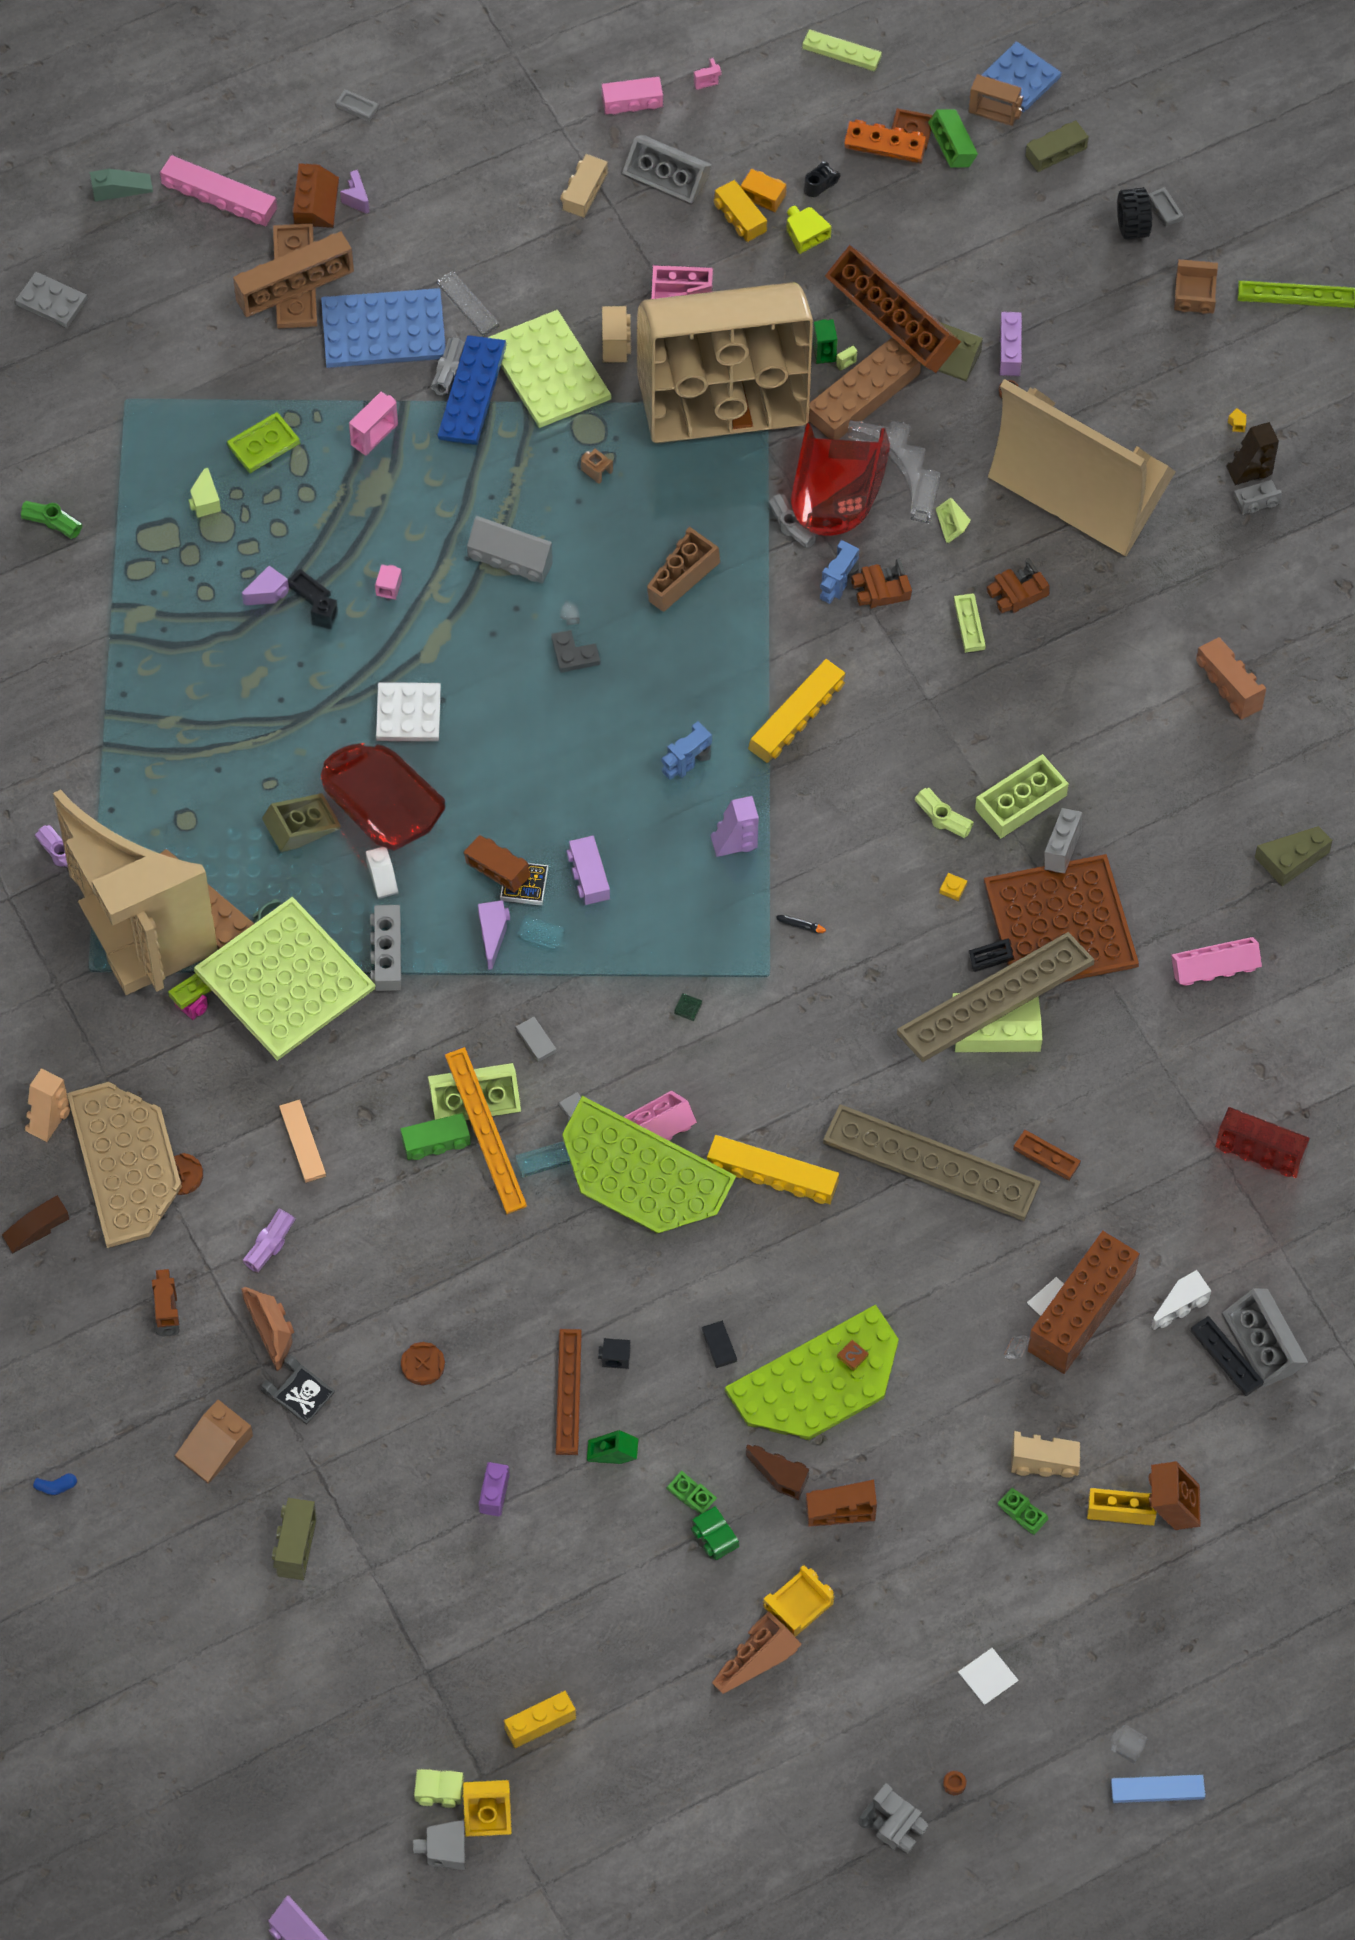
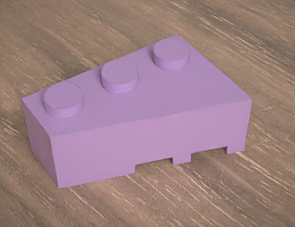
M749 796L732 800L723 814V821H719L717 824V831L712 832L710 835L716 857L742 851L750 852L757 848L759 817L753 797Z

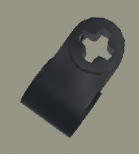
M827 161L820 163L818 167L806 174L804 193L809 197L819 196L829 187L834 186L839 181L841 174L829 167Z

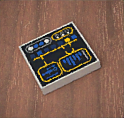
M528 863L531 876L515 893L502 886L500 900L542 906L548 865Z

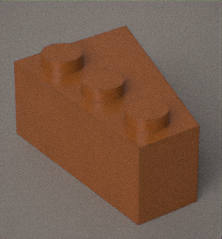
M874 1479L806 1493L808 1527L875 1521L877 1501Z

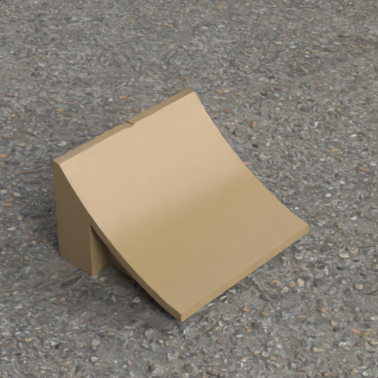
M1004 379L1000 385L1003 405L1001 427L988 478L1047 512L1058 516L1061 520L1120 554L1127 556L1176 471L1153 458L1138 446L1132 452L1054 408L1055 402L1036 388H1029L1028 392Z
M62 790L53 793L69 875L80 887L85 897L79 900L78 903L105 950L107 962L125 995L150 984L154 986L156 992L164 989L163 980L165 977L208 958L218 950L206 871L202 865L175 859L137 845L95 821L76 806Z

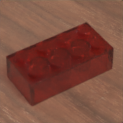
M1228 1107L1219 1128L1215 1147L1224 1153L1238 1155L1245 1161L1256 1162L1263 1168L1279 1171L1284 1176L1297 1178L1306 1156L1310 1138Z

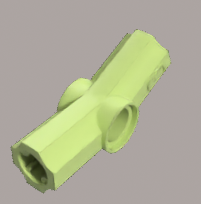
M924 788L915 797L918 805L932 819L934 827L937 829H947L964 839L968 836L974 822L952 811L950 806L942 803L930 788Z

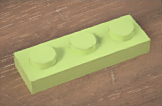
M974 593L954 596V604L965 653L985 650L986 645Z

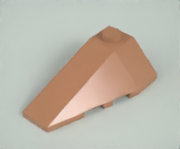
M769 1611L748 1632L750 1637L747 1642L737 1647L738 1653L734 1660L727 1661L712 1682L723 1694L785 1661L789 1656L795 1654L802 1645Z

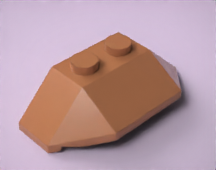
M247 1287L241 1288L245 1304L276 1371L282 1368L284 1359L293 1343L291 1335L294 1334L293 1327L290 1321H285L283 1317L286 1315L281 1303L277 1304L273 1296Z

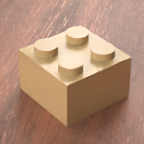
M602 306L603 363L627 362V354H631L630 314H626V306Z

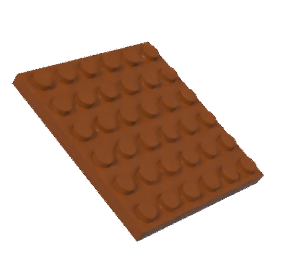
M1107 854L1070 861L1065 873L1045 870V866L984 878L985 889L1000 941L1007 938L1011 940L1012 953L1015 960L1006 962L1007 966L1069 932L1094 958V965L1064 982L1139 967V961Z

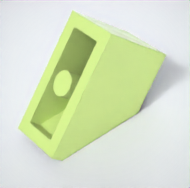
M205 468L191 488V499H188L191 511L195 510L197 518L221 511L220 500L209 469Z

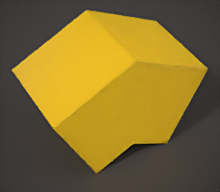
M1237 408L1228 417V423L1232 426V432H1245L1246 414Z

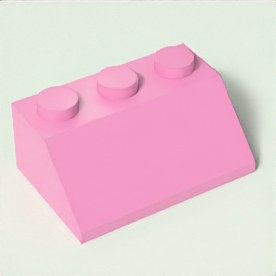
M673 1091L624 1116V1118L667 1140H671L679 1132L688 1131L692 1125L697 1123L688 1100Z

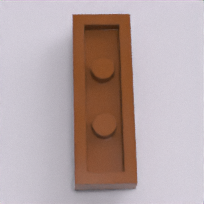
M1027 1130L1023 1131L1013 1148L1018 1153L1069 1181L1081 1163V1160Z

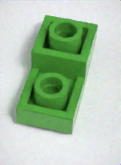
M682 1470L666 1488L684 1504L700 1514L704 1513L717 1499L701 1483L699 1485L695 1483Z
M1011 1488L998 1502V1506L1033 1535L1048 1520L1047 1514L1030 1504L1029 1499L1014 1488Z

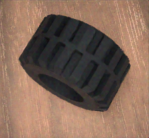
M1144 187L1120 190L1117 197V215L1123 238L1149 237L1152 230V210L1147 190Z

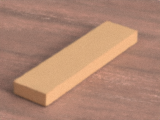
M300 1099L280 1105V1112L305 1183L326 1177Z

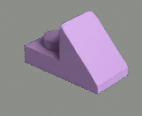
M358 170L351 171V180H348L349 189L340 192L341 202L361 212L369 213L368 198Z

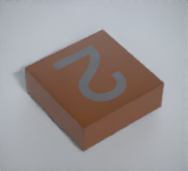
M851 1340L837 1354V1358L851 1370L855 1371L868 1357L869 1353L855 1341Z

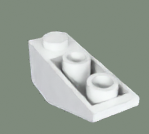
M1197 1270L1177 1281L1153 1318V1330L1159 1327L1165 1328L1173 1319L1177 1317L1183 1318L1190 1313L1191 1309L1203 1307L1209 1302L1211 1290Z

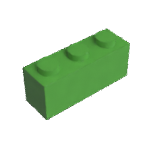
M956 109L936 110L928 123L949 166L970 167L978 153Z
M464 1113L400 1128L407 1160H419L427 1155H440L447 1150H460L470 1145V1134Z

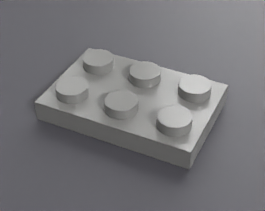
M35 272L16 298L15 303L21 308L68 328L88 298L86 294Z

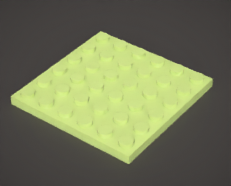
M293 897L194 967V972L277 1061L364 998L376 987L370 978Z

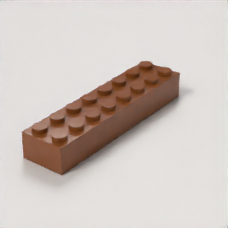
M851 245L847 247L825 275L828 280L918 361L933 372L937 373L961 343L956 336L882 270Z

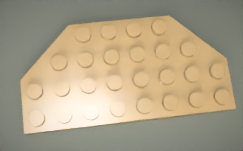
M110 1082L67 1093L107 1248L150 1237L182 1187L161 1108L143 1101L142 1098L128 1091L125 1092L117 1088L116 1085Z

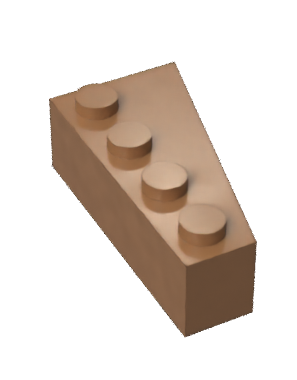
M690 526L686 530L683 539H680L676 544L677 547L674 552L667 557L664 566L660 567L647 586L649 602L663 612L720 563L719 547Z

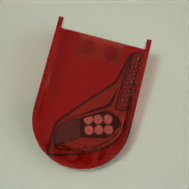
M806 423L791 496L794 515L805 529L818 535H839L854 529L866 518L881 487L887 465L890 442L885 428H881L878 442L818 439L814 436L811 424Z

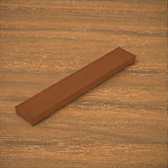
M560 1329L556 1455H578L582 1329Z

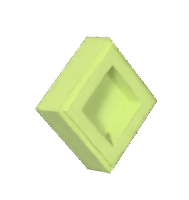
M854 346L837 354L836 366L840 371L857 362V349Z

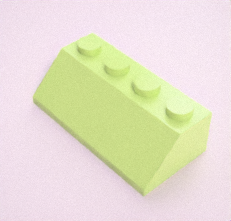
M513 1063L474 1069L492 1116L521 1112L516 1071ZM452 1074L428 1076L435 1120L464 1113L465 1120H469Z

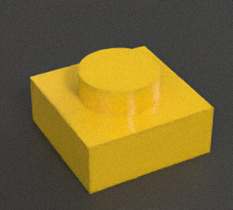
M948 873L939 893L959 901L967 886V880Z

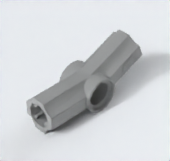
M453 337L448 339L444 355L439 359L436 376L432 382V390L438 395L448 393L455 379L465 342L459 338Z
M778 494L773 496L769 500V506L780 524L782 534L791 536L805 548H810L818 538V534L808 531L798 522L785 495Z

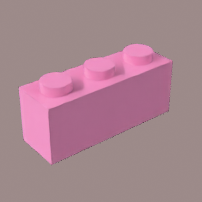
M660 77L602 84V100L605 114L635 112L663 107Z

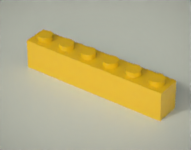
M825 659L750 739L748 749L767 764L772 758L776 759L781 754L783 746L785 744L788 746L793 741L797 731L802 732L808 723L807 721L817 716L820 707L823 704L827 705L833 696L832 694L842 689L845 684L843 681L845 672L828 659Z
M715 1135L707 1156V1161L736 1175V1178L744 1177L756 1184L772 1186V1188L778 1191L792 1192L797 1197L805 1196L820 1204H831L839 1181L838 1172Z

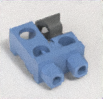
M843 540L840 541L837 546V558L832 560L828 568L825 567L822 571V582L820 584L822 589L820 594L821 600L831 604L834 597L841 598L843 591L847 587V577L851 578L852 575L859 573V548Z
M699 721L692 725L691 734L677 740L675 745L671 743L667 746L668 754L661 758V761L664 765L662 773L669 780L677 774L683 778L686 772L695 767L696 758L699 761L710 760L712 734Z

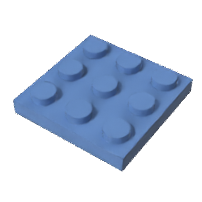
M1016 41L982 76L1021 87L1023 102L1020 108L1025 112L1061 77V72Z

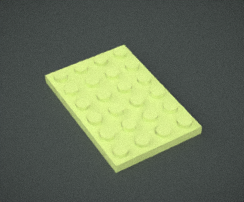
M558 310L487 337L506 340L507 346L501 368L539 428L611 400V393Z

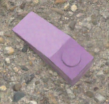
M503 900L478 904V915L488 970L493 969L507 930L506 921L510 920L509 909L504 908Z

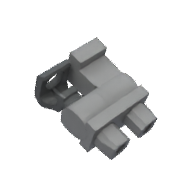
M885 1783L860 1816L858 1824L862 1828L876 1829V1836L890 1845L892 1849L896 1850L898 1847L904 1852L909 1853L916 1843L915 1840L907 1835L909 1831L913 1830L921 1837L929 1825L920 1817L921 1811L903 1800L892 1791L893 1788ZM874 1808L888 1817V1819L883 1820L881 1816L877 1818Z

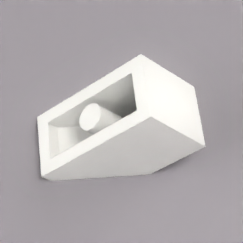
M384 846L366 851L367 866L378 899L398 894L387 847Z

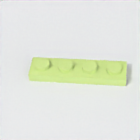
M810 29L802 45V49L872 71L876 70L882 57V52Z

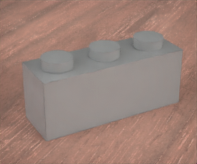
M1065 808L1061 809L1045 850V870L1060 873L1066 872L1082 831V812Z

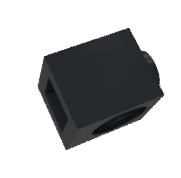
M317 595L311 609L312 625L332 630L338 615L337 600Z
M604 1338L603 1346H599L598 1359H602V1367L629 1369L630 1340Z

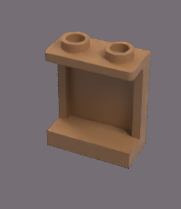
M1178 259L1174 310L1200 312L1203 314L1214 313L1218 263Z

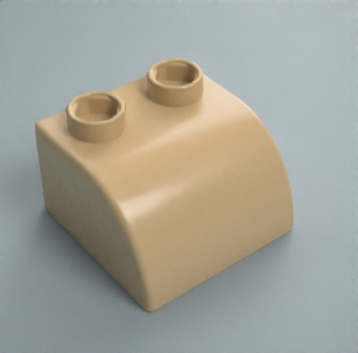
M790 282L648 299L640 303L637 315V375L653 443L803 426L809 422L813 319L806 295L799 284ZM743 381L753 427L733 429L732 420L741 417L747 410V402L742 385Z

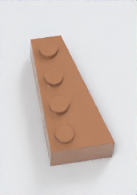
M1220 637L1198 647L1196 657L1198 665L1206 670L1209 680L1216 684L1223 699L1226 698L1234 714H1237L1242 720L1262 710L1266 687L1255 682L1257 677L1253 673L1248 674L1246 672L1245 664L1241 660H1235L1234 652Z

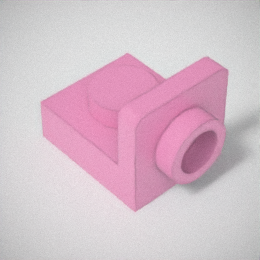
M713 58L709 59V68L694 71L696 90L719 84L721 70L719 64L716 65Z

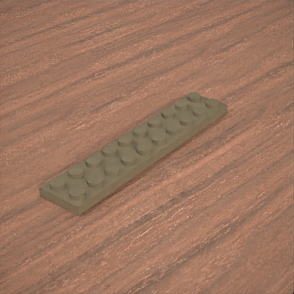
M1067 932L897 1029V1035L924 1062L1094 965V958Z
M839 1104L823 1139V1144L1022 1221H1025L1041 1183L1039 1180Z

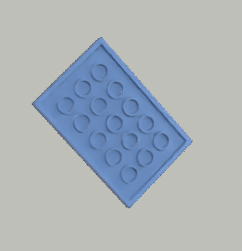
M440 288L321 297L327 368L437 360L444 355L446 347Z

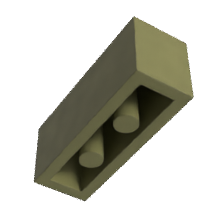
M1075 120L1064 124L1055 131L1046 133L1045 136L1031 140L1026 145L1025 156L1036 171L1040 172L1087 149L1089 136Z

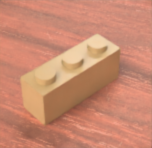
M588 154L585 155L582 161L578 162L575 176L572 175L570 177L569 187L561 195L563 210L581 217H585L608 174V161Z

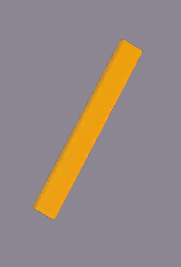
M463 1047L445 1054L446 1061L506 1215L526 1208L527 1204L466 1048Z

